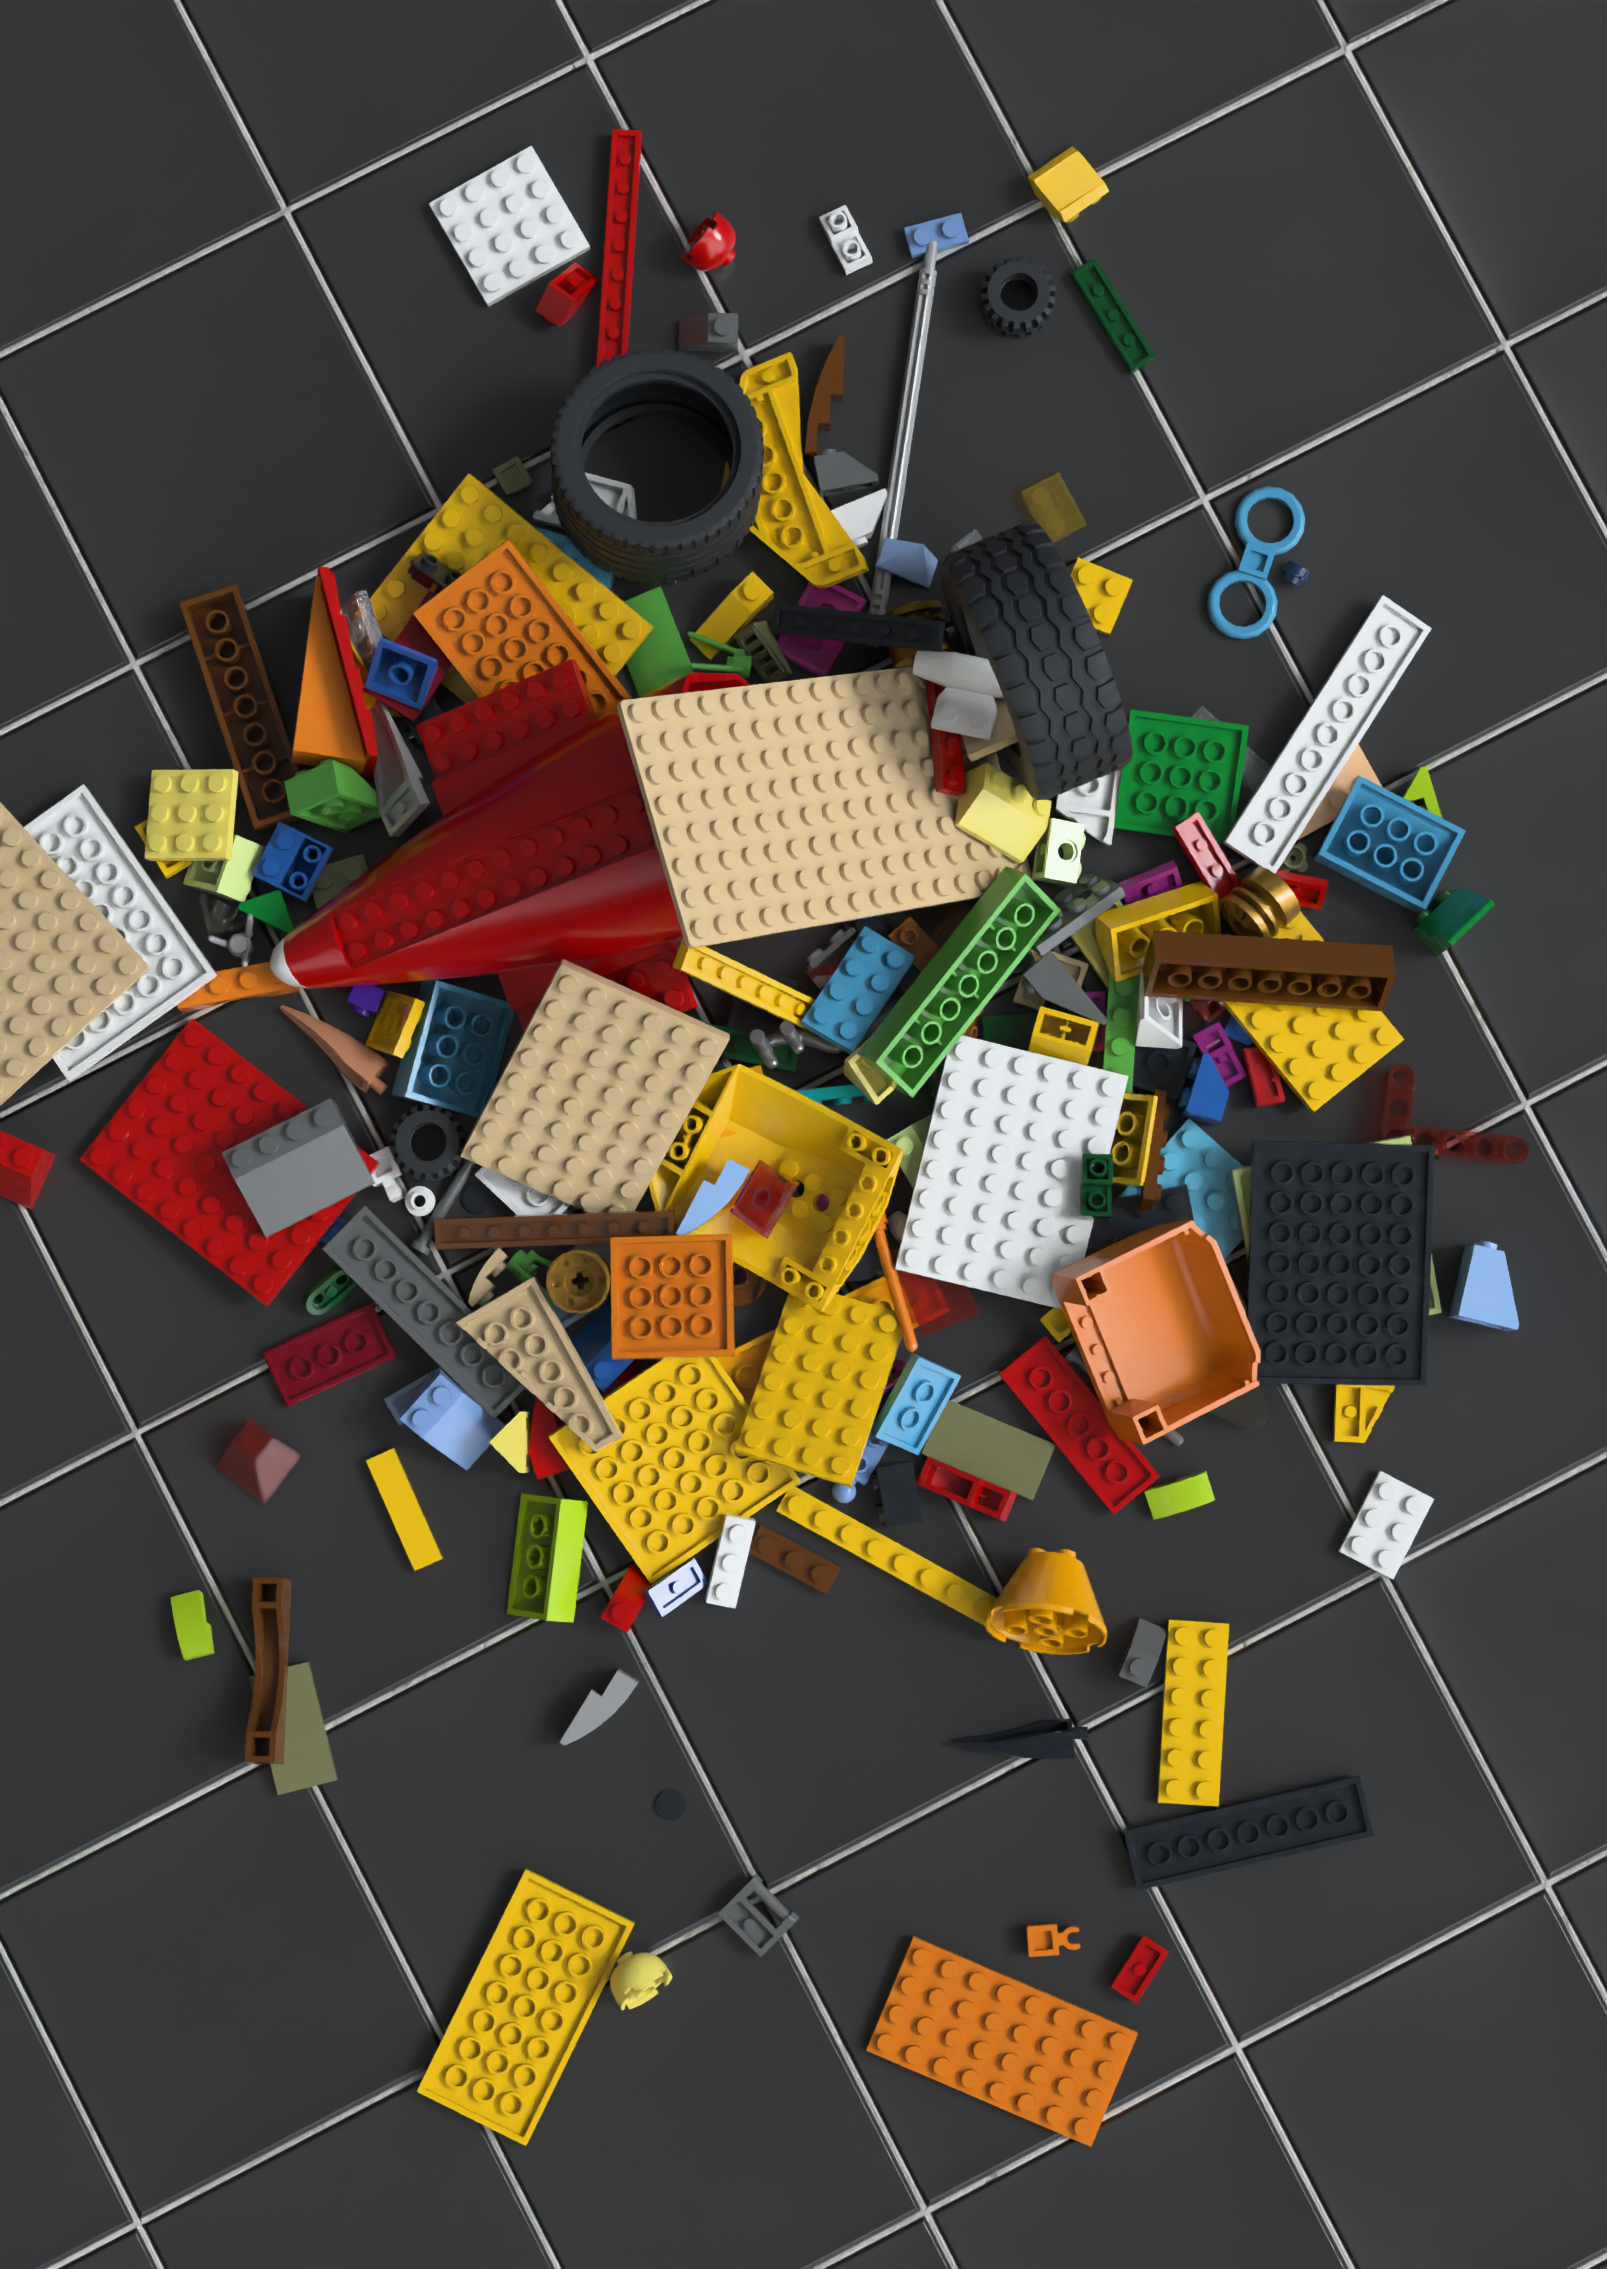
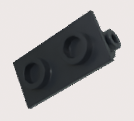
M424 551L410 561L411 566L408 569L411 579L428 590L434 582L437 583L438 586L434 594L439 593L462 575L443 565L434 555L427 554Z

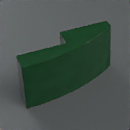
M1082 1154L1080 1218L1110 1219L1112 1217L1113 1154Z

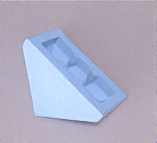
M884 538L875 566L927 589L930 587L938 560L924 544Z

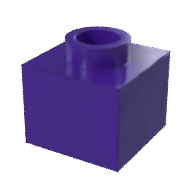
M372 985L353 986L347 1002L354 1006L352 1011L365 1017H369L370 1013L378 1015L386 992Z

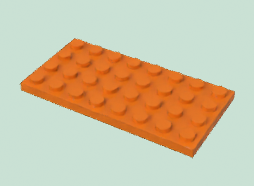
M510 539L498 546L413 612L418 621L479 698L570 659H576L597 721L617 710L619 702L632 699Z
M913 1936L868 2042L866 2051L1091 2147L1138 2032Z

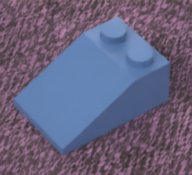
M440 1367L434 1371L398 1411L399 1418L403 1423L466 1471L488 1448L489 1442L506 1426L498 1417L493 1419Z

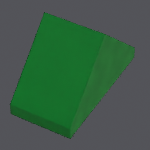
M280 889L242 902L237 908L241 913L245 915L252 914L254 919L287 935L296 928L284 893Z

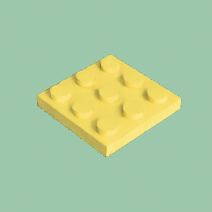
M234 769L152 770L145 859L150 861H231L239 772Z

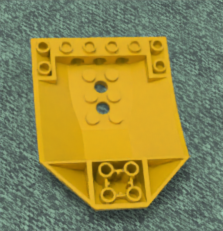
M738 1064L710 1074L651 1180L649 1188L655 1210H675L677 1232L703 1181L705 1180L715 1185L728 1159L750 1169V1173L732 1199L714 1217L686 1235L732 1234L733 1262L823 1312L862 1258L888 1206L904 1150L809 1097L759 1072ZM728 1129L737 1133L719 1138L722 1132ZM795 1180H800L804 1185V1193L798 1198L794 1197L790 1192V1186ZM824 1194L829 1200V1206L822 1212L817 1207V1200Z

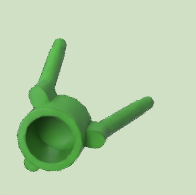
M691 631L687 633V636L734 655V657L728 656L727 665L691 663L689 665L691 669L737 673L745 680H749L752 656H746L745 649L734 648Z
M519 1250L509 1261L507 1269L514 1274L515 1278L524 1283L533 1278L539 1267L535 1265L536 1262L550 1268L552 1261L539 1256L533 1250L528 1254L523 1250ZM542 1287L549 1302L555 1306L556 1304L551 1300L548 1292Z

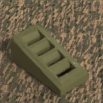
M766 620L754 622L734 635L740 648L745 649V655L752 656L751 664L765 684L779 682L792 674ZM761 645H763L765 648L762 651H760L758 648ZM770 655L772 659L765 662L764 658ZM777 665L779 669L771 674L769 669Z

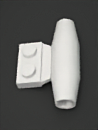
M917 651L913 665V675L946 687L937 697L931 728L991 740L997 716L994 698L1004 697L989 660L957 652Z

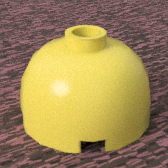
M628 1952L616 1961L618 1966L612 1972L610 1988L620 2009L624 2010L625 2005H627L630 2010L658 1994V1991L655 1990L657 1986L663 1982L666 1987L672 1979V1974L664 1962L656 1955L644 1952L637 1954Z

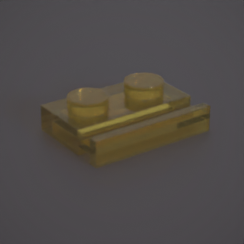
M1059 472L1020 493L1034 521L1043 528L1053 543L1087 525Z

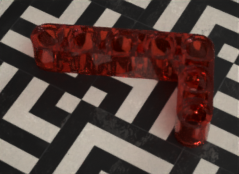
M1398 1064L1386 1072L1378 1141L1387 1139L1386 1136L1389 1130H1395L1400 1136H1411L1412 1144H1417L1416 1139L1420 1133L1426 1134L1430 1138V1144L1435 1145V1157L1516 1165L1525 1161L1528 1157L1529 1146L1520 1137L1411 1125L1415 1073L1410 1066L1405 1064ZM1395 1071H1401L1406 1075L1407 1081L1404 1086H1398L1394 1083L1392 1076ZM1393 1100L1402 1103L1404 1111L1401 1116H1395L1391 1113L1389 1106ZM1449 1137H1455L1459 1140L1460 1149L1457 1153L1448 1150L1446 1142ZM1479 1140H1484L1489 1144L1490 1152L1487 1156L1478 1153L1476 1145ZM1509 1143L1516 1144L1520 1149L1517 1159H1512L1507 1155L1506 1148Z

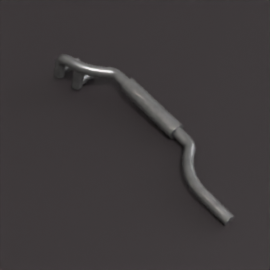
M902 997L885 1006L861 1044L871 1037ZM783 1021L778 1031L764 1034L763 1031L755 1029L750 1033L752 1046L770 1069L778 1065V1060L773 1053L772 1047L789 1044L796 1054L804 1051V1045L817 1048L826 1053L837 1054L843 1052L842 1049L813 1032L795 1029L791 1021Z

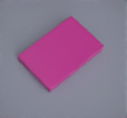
M809 582L797 606L861 612L867 600L837 584L827 588H817ZM780 635L777 641L786 660L818 677H826L845 643L843 641Z

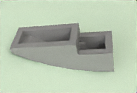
M618 1669L603 1694L592 1688L559 1743L565 1746L599 1727L627 1700L639 1683V1680Z

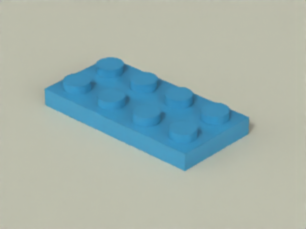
M865 926L803 1018L801 1025L851 1055L860 1046L914 964L916 956Z

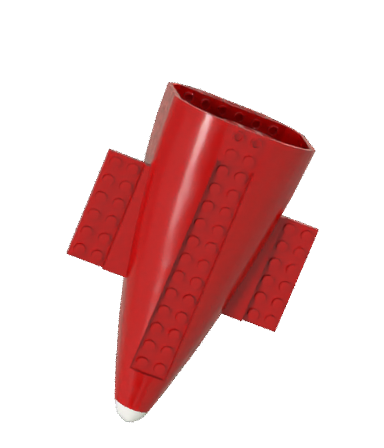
M570 659L418 724L417 728L435 777V781L431 782L443 817L383 858L312 913L278 943L273 950L270 960V970L277 978L288 985L300 988L366 986L498 974L510 1010L517 1011L523 1031L526 1029L562 959L679 1012L684 1013L698 1007L687 974L672 967L678 952L676 943L682 941L683 935L618 710L597 721L576 659ZM688 673L640 698L749 686L750 684L737 673Z

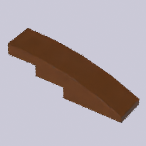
M839 336L824 364L814 392L807 425L805 459H814V456H817V431L829 430L830 402H842L845 336Z

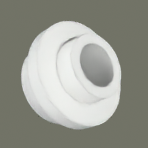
M414 1187L405 1197L406 1208L415 1216L428 1215L434 1209L435 1196L426 1187ZM420 1195L424 1196L425 1204L417 1207L414 1202L415 1198Z

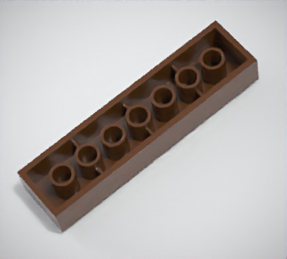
M235 584L179 603L234 769L239 772L238 781L254 829L258 833H262L276 828L279 821L289 824L301 820L302 818L293 816L290 813L284 781L295 777V774L300 772L301 769L299 764L290 763L293 745L241 590Z
M1153 930L1143 964L1144 996L1367 1011L1383 1010L1396 975L1393 946L1325 942L1319 940H1294L1289 938H1264L1259 936H1233L1229 934H1203L1199 932H1173L1169 930Z

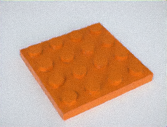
M732 1234L610 1238L613 1360L735 1356Z

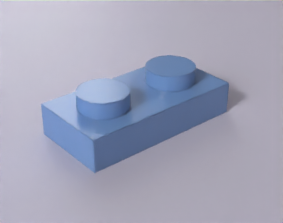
M961 213L904 228L912 259L925 256L927 245L931 240L938 242L937 252L969 244Z

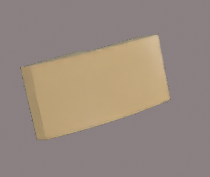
M500 1248L488 1259L474 1282L468 1301L473 1308L478 1304L483 1307L484 1303L489 1302L495 1296L491 1291L496 1286L488 1278L491 1275L495 1278L507 1268L505 1261L509 1258Z

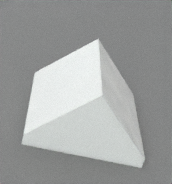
M1143 971L1140 972L1135 1046L1181 1048L1183 999L1144 996Z

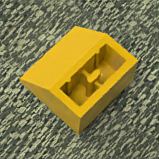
M1040 1006L1028 1052L1088 1066L1099 1022Z

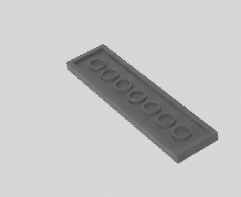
M366 1206L323 1248L493 1419H496L526 1388L495 1357L481 1347L468 1332L456 1323L473 1312Z

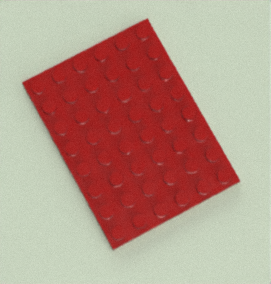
M191 1018L80 1158L88 1167L266 1306L270 1305L357 1194L355 1193L268 1238L264 1235L234 1180L222 1152L309 1108L193 1018ZM358 1147L372 1175L380 1163Z

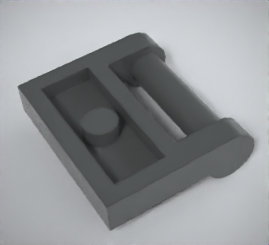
M755 1874L718 1912V1915L761 1957L799 1919V1916L794 1911L790 1912L761 1883L763 1881L761 1877ZM752 1892L782 1921L777 1927L747 1899Z

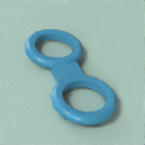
M1266 486L1254 489L1242 499L1236 509L1234 523L1238 537L1246 546L1238 570L1227 572L1217 579L1208 593L1207 610L1210 620L1220 632L1231 638L1249 639L1259 636L1270 627L1276 617L1278 604L1274 588L1267 580L1274 556L1286 553L1297 545L1304 533L1305 516L1302 505L1293 494L1279 487ZM1265 499L1278 500L1285 504L1291 512L1293 519L1292 530L1282 541L1265 543L1256 539L1249 531L1247 524L1248 512L1258 501ZM1238 582L1250 583L1257 587L1265 601V610L1261 619L1255 624L1246 627L1235 626L1228 622L1221 614L1219 607L1220 595L1223 590L1229 585Z

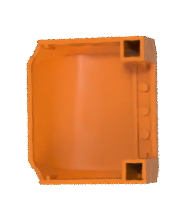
M1193 1220L1176 1221L1146 1229L1052 1274L1053 1288L1106 1418L1119 1439L1145 1445L1259 1386L1257 1366L1261 1359L1260 1348L1217 1241L1209 1234H1205L1195 1225Z

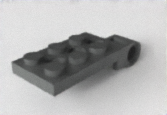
M1097 871L1083 875L1077 884L1056 895L1053 902L1060 909V912L1030 949L1041 956L1049 952L1124 898L1126 895L1122 887ZM1031 950L1027 952L1012 971L1013 973H1021L1030 966L1032 961Z

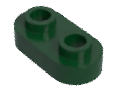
M337 1264L304 1291L302 1302L311 1314L322 1315L352 1292L357 1283Z

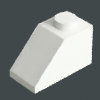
M885 488L831 510L858 549L867 545V540L871 539L887 498Z

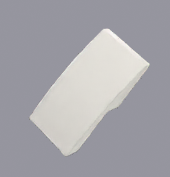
M846 205L819 217L825 234L846 275L873 263L872 256L863 242L858 227Z

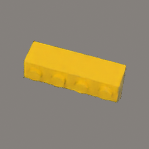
M1202 881L1103 912L1095 918L1097 943L1113 980L1118 982L1140 975V972L1143 971V964L1153 930L1221 935L1218 894Z

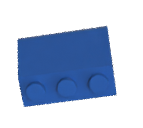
M611 1297L607 1301L608 1303L603 1305L571 1340L594 1384L603 1392H606L621 1373L635 1360L612 1359Z

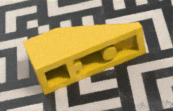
M752 571L724 599L695 633L727 645L735 638V634L743 630L774 600L773 591ZM693 638L689 639L709 661L721 651Z

